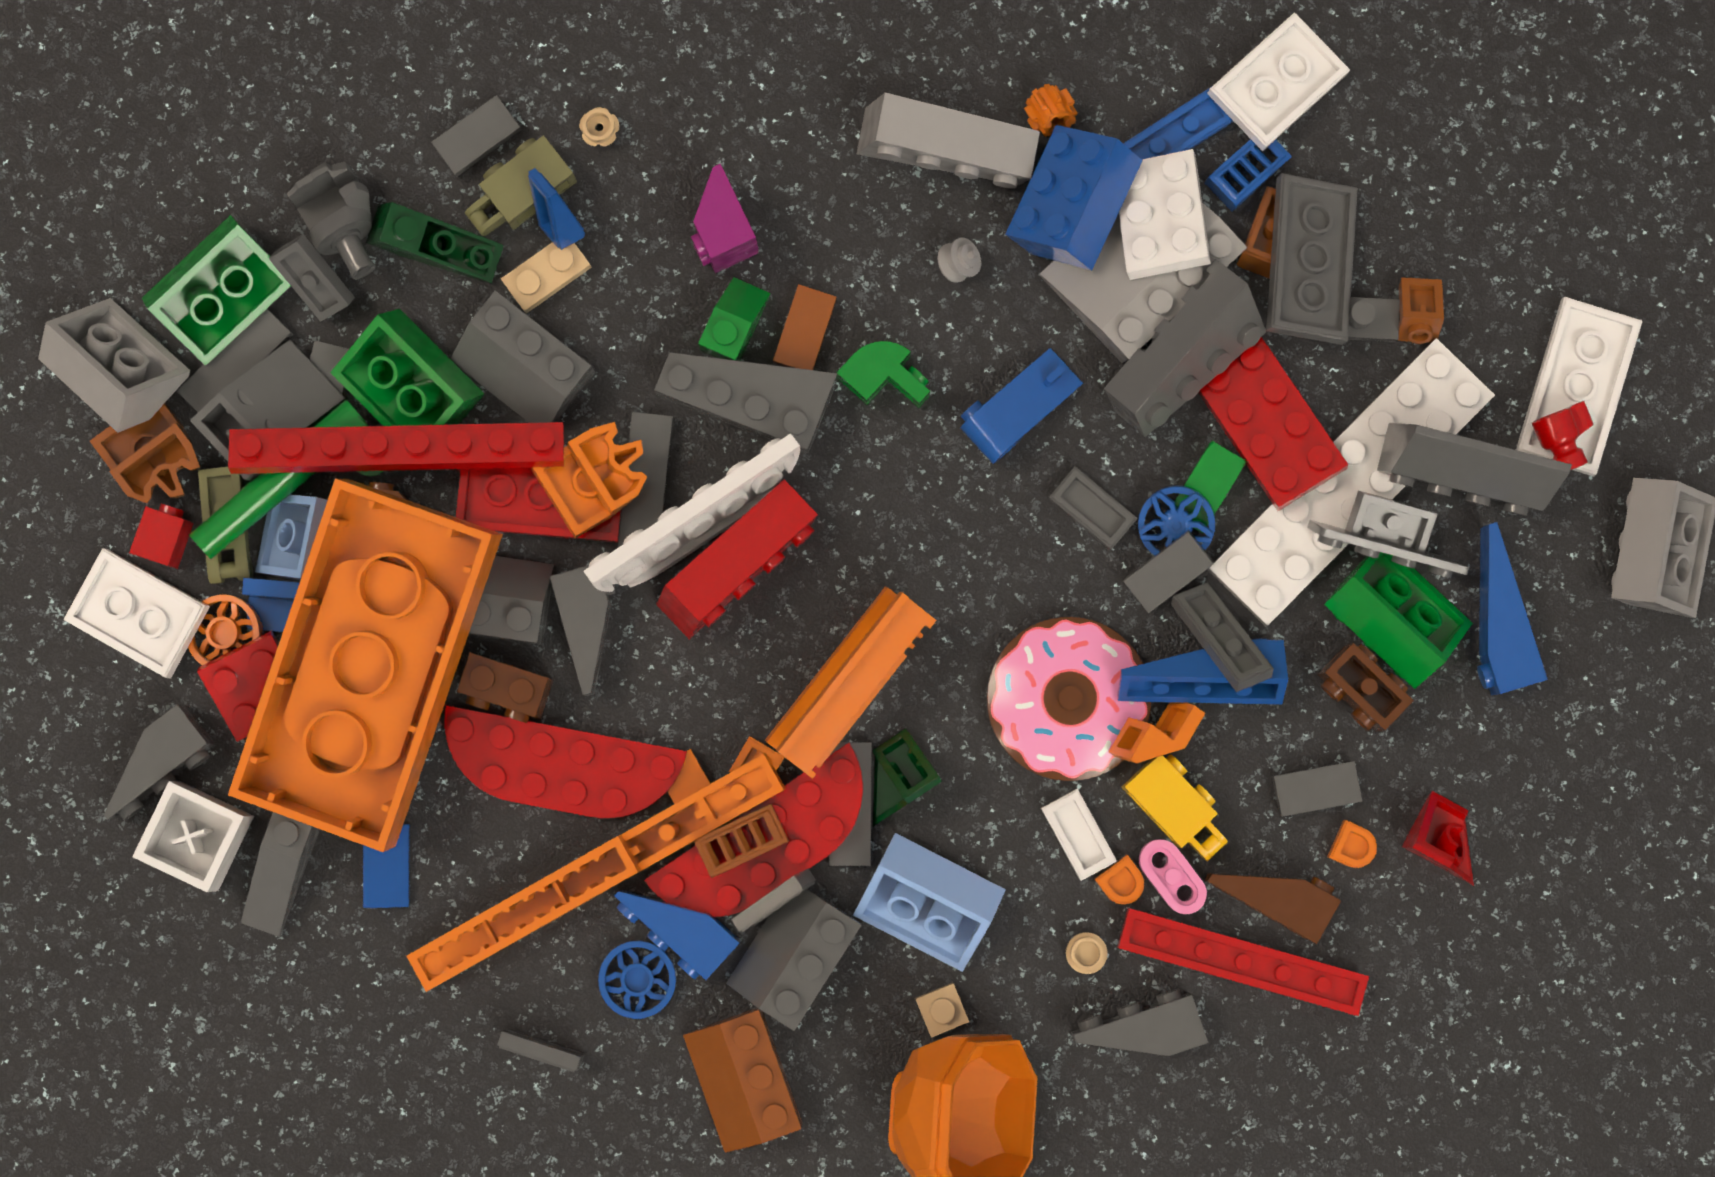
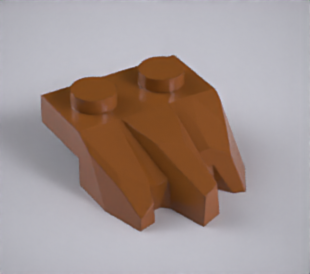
M166 403L162 405L150 420L119 433L109 426L90 440V443L110 468V474L128 497L144 503L149 502L154 487L157 485L170 498L185 496L177 472L183 468L191 471L200 468L186 430Z

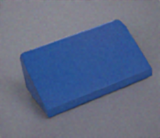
M403 824L396 847L381 852L363 845L364 908L409 907L410 824Z

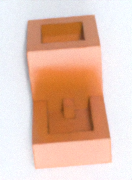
M1169 702L1156 726L1128 717L1108 753L1120 759L1140 763L1185 749L1205 712L1193 704Z

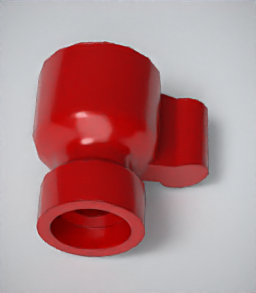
M1585 401L1532 422L1541 447L1553 453V460L1572 464L1571 470L1588 463L1583 449L1576 446L1577 438L1594 425Z

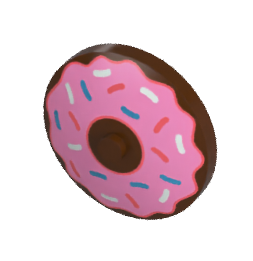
M1059 617L1032 625L1010 641L997 658L991 671L987 686V711L992 730L1002 748L1015 762L1039 776L1053 780L1078 781L1106 773L1124 761V759L1114 757L1108 752L1128 717L1148 723L1151 702L1118 701L1117 696L1121 669L1143 663L1137 652L1121 635L1096 621L1077 617Z

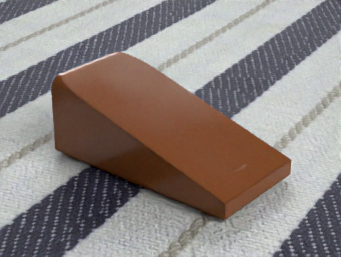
M1267 186L1244 243L1247 248L1240 254L1237 266L1270 279L1276 189Z

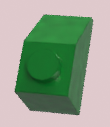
M733 277L715 305L698 345L701 352L719 359L741 361L771 293Z

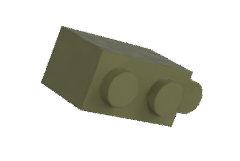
M544 135L538 140H535V138L528 139L516 149V156L505 165L502 162L495 164L483 175L485 180L479 186L485 195L465 211V215L482 236L490 234L504 222H507L515 230L536 214L528 171L536 168L559 195L577 182L573 172ZM493 204L499 212L489 219L484 210Z

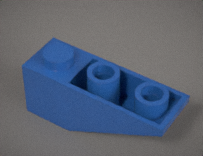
M620 890L614 895L620 901L617 909L632 923L635 924L640 919L651 929L647 936L661 950L665 952L670 947L681 957L677 964L693 979L701 975L707 980L741 942L716 917L708 913L694 911L693 909Z

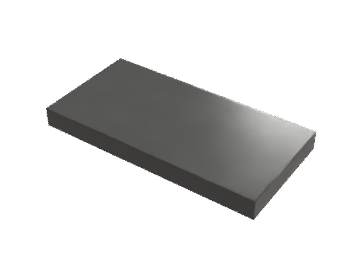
M1284 173L1277 177L1266 323L1267 332L1343 345L1348 341L1357 187Z

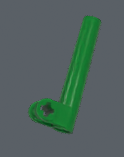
M345 400L314 427H358L369 425L353 406ZM383 471L357 472L364 476H376ZM317 472L260 473L191 532L189 536L212 559Z

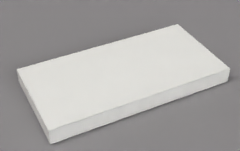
M1568 297L1561 299L1516 450L1552 459L1553 453L1541 447L1532 422L1585 401L1594 425L1577 438L1576 446L1583 449L1588 463L1573 470L1590 476L1597 474L1642 320Z

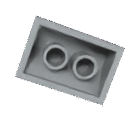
M111 298L45 323L38 359L117 433L150 420L189 377L190 370Z
M1633 478L1632 488L1626 500L1627 515L1625 526L1619 537L1620 552L1617 568L1611 580L1613 589L1611 598L1631 606L1696 618L1715 518V497L1679 481Z

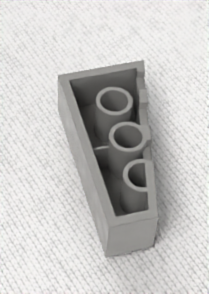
M883 93L865 108L856 154L915 165L926 169L952 172L956 176L967 179H978V177L993 180V184L996 186L1016 188L1017 185L1031 179L1040 131Z

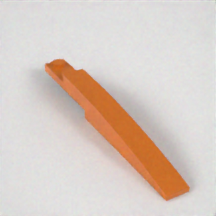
M764 753L407 955V958L427 992L694 842L695 839L712 832L723 824L784 791L786 788L769 757Z

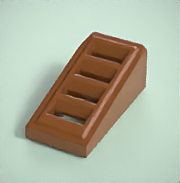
M772 804L694 840L711 878L789 842ZM762 817L773 837V840L767 843L756 821ZM745 825L749 826L758 847L752 850L741 829ZM731 832H733L742 851V855L737 857L726 837ZM716 839L727 862L721 865L710 843Z

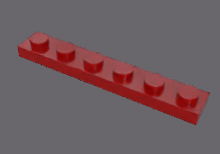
M1131 908L1127 909L1117 946L1119 949L1355 1016H1359L1369 976Z

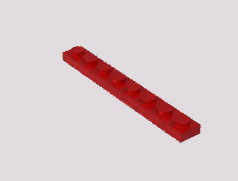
M563 422L229 429L228 469L231 474L564 467Z

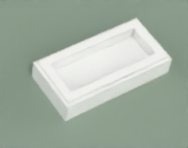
M1078 789L1041 808L1080 881L1117 862Z

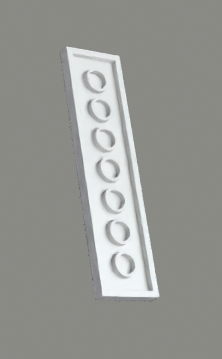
M1436 338L1333 442L1348 463V468L1280 511H1277L1274 505L1271 504L1207 570L1265 627L1268 626L1349 544L1343 542L1341 548H1336L1317 541L1319 534L1307 528L1309 520L1346 529L1358 490L1393 499L1405 487L1404 485L1389 482V473L1377 471L1388 424H1416L1456 435L1495 394Z

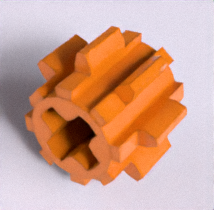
M1044 84V87L1038 90L1037 88L1034 89L1031 97L1027 98V106L1024 108L1029 116L1027 121L1031 128L1042 132L1045 137H1051L1056 125L1070 128L1076 122L1074 116L1078 114L1073 106L1075 101L1066 88L1060 91L1056 85L1050 86V84Z

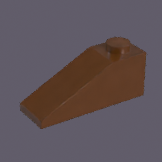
M1207 873L1204 878L1205 882L1315 944L1320 940L1341 900L1332 896L1335 890L1334 887L1314 876L1310 882L1297 878Z

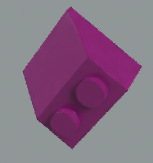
M718 164L712 168L693 221L697 233L691 236L694 243L693 246L702 265L705 266L710 263L715 274L759 253L756 236L721 164Z

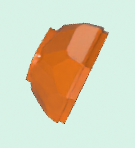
M1008 1034L952 1035L912 1051L905 1069L896 1075L892 1084L888 1134L890 1150L898 1156V1159L911 1177L1024 1176L1033 1159L1038 1078L1020 1040H1015L1012 1038V1035Z

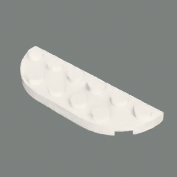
M791 433L783 439L776 438L771 440L761 449L759 455L748 462H738L728 470L726 477L714 485L709 483L700 487L693 494L691 500L679 508L674 506L667 509L660 515L658 522L646 530L639 529L634 531L624 540L623 545L613 552H605L595 557L590 562L589 568L584 570L585 575L596 589L613 592V584L621 586L628 584L629 587H633L664 572L730 528L773 490L783 477L782 471L786 469L788 473H791L800 454V445Z

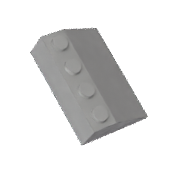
M1202 203L1210 262L1212 263L1217 259L1227 267L1247 246L1219 216ZM1118 213L1092 271L1053 261L1039 275L1110 352L1123 363L1130 359L1138 348H1141L1154 336L1155 328L1164 318L1170 321L1186 304L1181 298L1192 286L1197 290L1210 276L1206 269L1211 264L1129 280L1126 272L1120 216Z

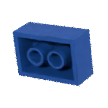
M1056 125L1005 235L1032 255L1092 271L1143 160L1117 138Z

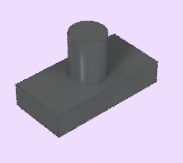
M1351 297L1348 340L1396 342L1399 338L1400 299Z

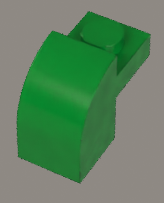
M879 341L867 344L857 350L837 372L838 380L866 405L872 401L888 382L918 409L930 396V390L926 388L929 383L926 377L913 366L908 370L903 367L910 359L911 351L897 343Z

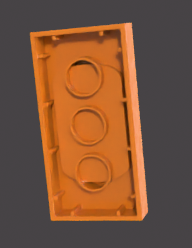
M335 478L228 796L381 852L396 847L503 534L359 482Z

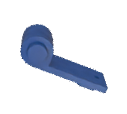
M1049 348L984 405L979 400L971 405L961 415L965 423L960 429L990 462L995 464L1026 433L1083 383L1057 354Z

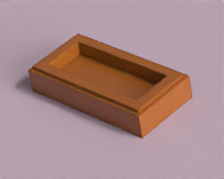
M798 284L773 363L785 367L814 370L837 301L836 296Z

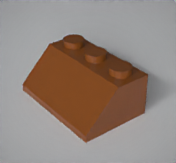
M755 1008L683 1035L725 1153L762 1144L802 1129L803 1123L762 1010Z

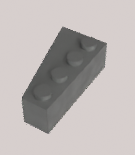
M1217 259L1206 269L1210 276L1197 290L1192 286L1181 298L1186 304L1170 322L1164 318L1155 328V334L1150 346L1146 350L1138 348L1104 388L1114 411L1144 437L1157 427L1163 425L1170 415L1185 402L1193 399L1200 389L1215 376L1224 372L1230 363L1245 350L1254 346L1260 337L1266 333L1248 283Z
M669 352L654 391L658 398L770 441L776 438L783 439L791 433L800 445V452L809 455L837 384L838 376L837 373Z

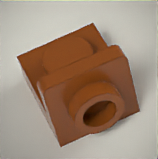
M1401 277L1399 284L1400 322L1398 341H1408L1415 344L1432 343L1436 338L1438 339L1444 321L1442 280Z

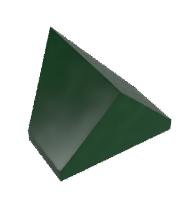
M904 729L872 750L875 755L873 826L942 782L907 729Z

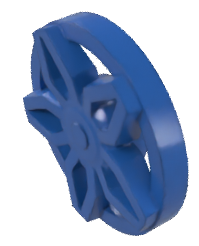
M1168 486L1153 493L1144 503L1138 520L1140 538L1153 555H1156L1161 550L1150 540L1161 541L1166 537L1165 547L1172 543V540H1176L1188 530L1192 532L1193 527H1196L1206 534V537L1194 536L1198 542H1202L1201 546L1206 550L1215 532V515L1210 503L1201 493L1186 486ZM1181 493L1189 496L1180 502L1179 507H1176L1175 501L1169 498L1167 494ZM1159 498L1170 507L1165 513L1161 511L1158 502ZM1196 499L1197 503L1194 511L1189 513L1184 507ZM1153 504L1156 515L1161 517V519H1154L1145 525L1147 511ZM1201 506L1204 507L1207 513L1209 528L1201 521H1193V518L1198 516ZM1155 526H1160L1162 531L1160 534L1146 533Z
M629 941L614 948L604 959L599 971V989L606 1004L617 1014L632 1019L647 1018L661 1011L671 1000L676 987V972L668 954L657 945L647 941ZM631 948H645L653 952L645 956L642 962L639 963V956ZM624 950L633 959V964L629 966L624 963L622 952ZM617 955L618 967L623 972H614L606 976L610 962ZM659 956L661 959L655 969L651 970L647 966L648 961ZM664 964L669 973V986L661 978H654V975L661 972ZM620 978L621 987L606 986L607 982ZM653 984H658L667 992L666 995L654 993L651 990ZM625 991L626 994L623 998L625 1009L616 1004L608 992L620 994ZM645 994L650 999L662 1000L655 1007L641 1011L646 1001ZM631 996H639V1002L635 1011L631 1009Z

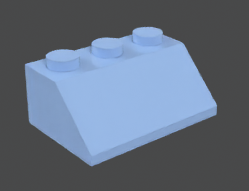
M895 833L853 916L963 972L990 926L1006 889Z

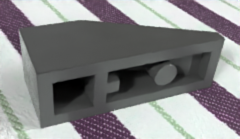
M589 565L550 576L582 695L586 697L595 694L612 607L609 595L616 594L614 584L612 585L614 587L613 592L600 591L593 586L584 573V570L589 568Z
M275 812L272 813L257 857L241 919L242 924L281 937L320 829Z

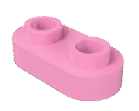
M1161 839L1152 840L1144 845L1139 854V866L1166 904L1172 910L1181 914H1192L1198 911L1205 903L1207 896L1206 887L1179 849L1173 843ZM1157 852L1164 853L1167 859L1166 864L1161 868H1156L1152 863V857ZM1182 885H1187L1191 889V897L1186 901H1181L1177 896V890Z

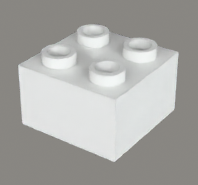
M169 781L132 857L205 892L219 891L254 816L181 781Z

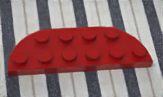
M446 706L445 734L449 750L459 769L475 786L489 795L502 800L596 818L624 817L651 806L664 796L674 784L682 770L688 752L531 721L524 723L509 717Z
M847 743L829 755L820 768L815 765L812 769L816 773L813 779L806 773H802L786 784L784 791L733 820H738L772 804L789 842L713 878L709 875L695 845L644 881L666 903L708 913L713 917H720L744 911L792 876L808 868L810 869L833 853L846 840L854 828L860 813L864 791L863 774L859 759L851 743ZM764 818L756 820L766 843L773 840ZM749 826L741 827L751 850L758 847ZM733 832L727 834L726 837L735 856L742 855ZM717 839L710 842L720 865L727 862Z

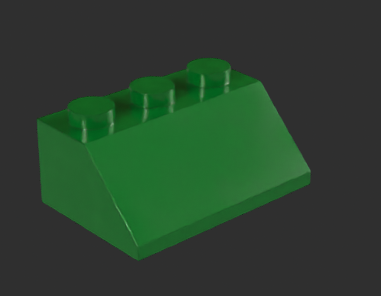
M230 215L142 297V300L147 309L206 366L291 285L269 260L270 255Z
M400 308L378 314L330 372L383 426L459 424L484 395Z
M1380 552L1378 558L1366 556L1337 587L1324 605L1332 611L1337 620L1347 625L1363 641L1367 648L1378 654L1398 677L1404 679L1416 689L1447 661L1473 623L1414 568L1392 562L1393 555Z

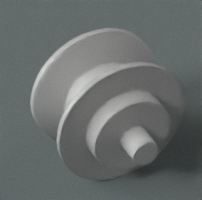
M958 238L952 243L943 245L938 251L939 268L942 274L951 282H961L966 277H973L980 271V253L969 239Z

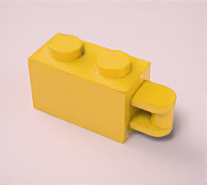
M1172 754L1166 758L1162 755L1150 759L1121 788L1177 847L1182 848L1185 844L1189 843L1208 862L1212 856L1228 843L1227 839L1210 822L1218 814L1211 807L1216 801L1200 784L1195 788L1190 785L1183 777L1187 770ZM1205 827L1211 835L1200 844L1194 836Z

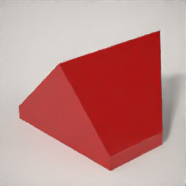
M1432 791L1402 847L1474 886L1465 822L1469 810Z

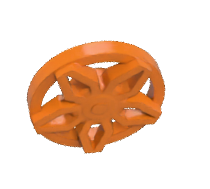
M232 595L211 596L202 602L208 606L221 602L216 612L217 617L213 614L205 615L204 619L210 620L207 628L201 623L198 631L206 635V638L198 649L194 635L188 649L194 659L201 665H204L221 655L222 651L224 655L230 652L231 648L242 646L243 644L240 642V639L248 640L252 638L254 640L262 636V622L255 609L245 600ZM231 602L232 614L230 617H226L225 612ZM239 606L248 614L250 619H239L236 621L240 615ZM242 626H252V631L246 634H241ZM209 646H213L215 650L205 656Z

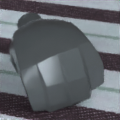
M325 162L318 165L308 175L298 180L287 195L310 230L309 235L315 249L325 256L339 253L351 272L352 278H363L376 268L361 243V240L370 233L372 228L369 191L366 185L359 182L354 169L348 163L341 162L331 165Z

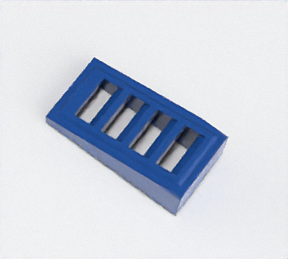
M1250 139L1206 179L1205 184L1231 212L1291 159L1292 156L1277 140L1268 146V149L1277 157L1273 163ZM1251 153L1264 166L1265 170L1260 173L1245 156ZM1240 163L1254 180L1249 183L1235 166ZM1227 173L1243 188L1239 193L1224 178Z
M536 168L528 171L539 227L554 245L562 250L584 238L585 232L583 227L549 181Z

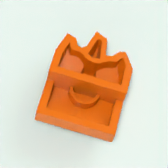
M615 422L591 428L570 440L567 446L564 447V467H532V472L575 539L608 520L635 499L647 479L643 472H633L629 468L643 454L642 441L638 440L623 445L614 444L613 438L618 432Z

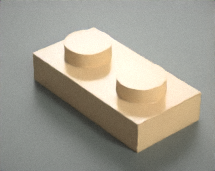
M552 242L502 277L501 280L527 314L592 267L575 243L560 250Z

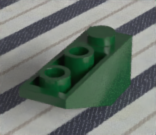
M393 202L378 205L372 228L366 241L368 244L402 257L486 283H492L504 246Z

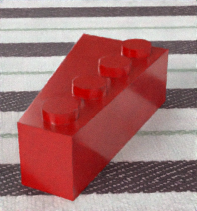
M784 479L664 586L656 605L690 640L705 625L707 627L713 625L726 612L724 607L733 598L740 600L756 585L753 580L763 570L767 574L774 570L785 559L782 553L792 543L796 547L804 543L815 531L811 525L818 514Z

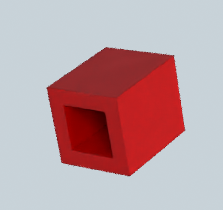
M162 503L158 510L145 506L129 553L178 569L194 523L182 519L183 510Z

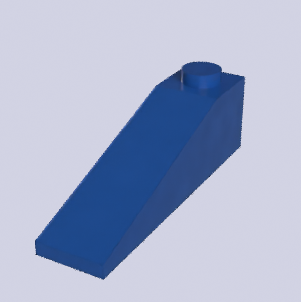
M1497 522L1480 528L1479 658L1482 665L1477 666V671L1483 688H1489L1491 696L1548 680Z
M1252 639L1274 668L1272 678L1239 692L1234 690L1207 652L1201 649L1121 669L1117 694L1118 701L1283 704L1288 682L1284 640Z

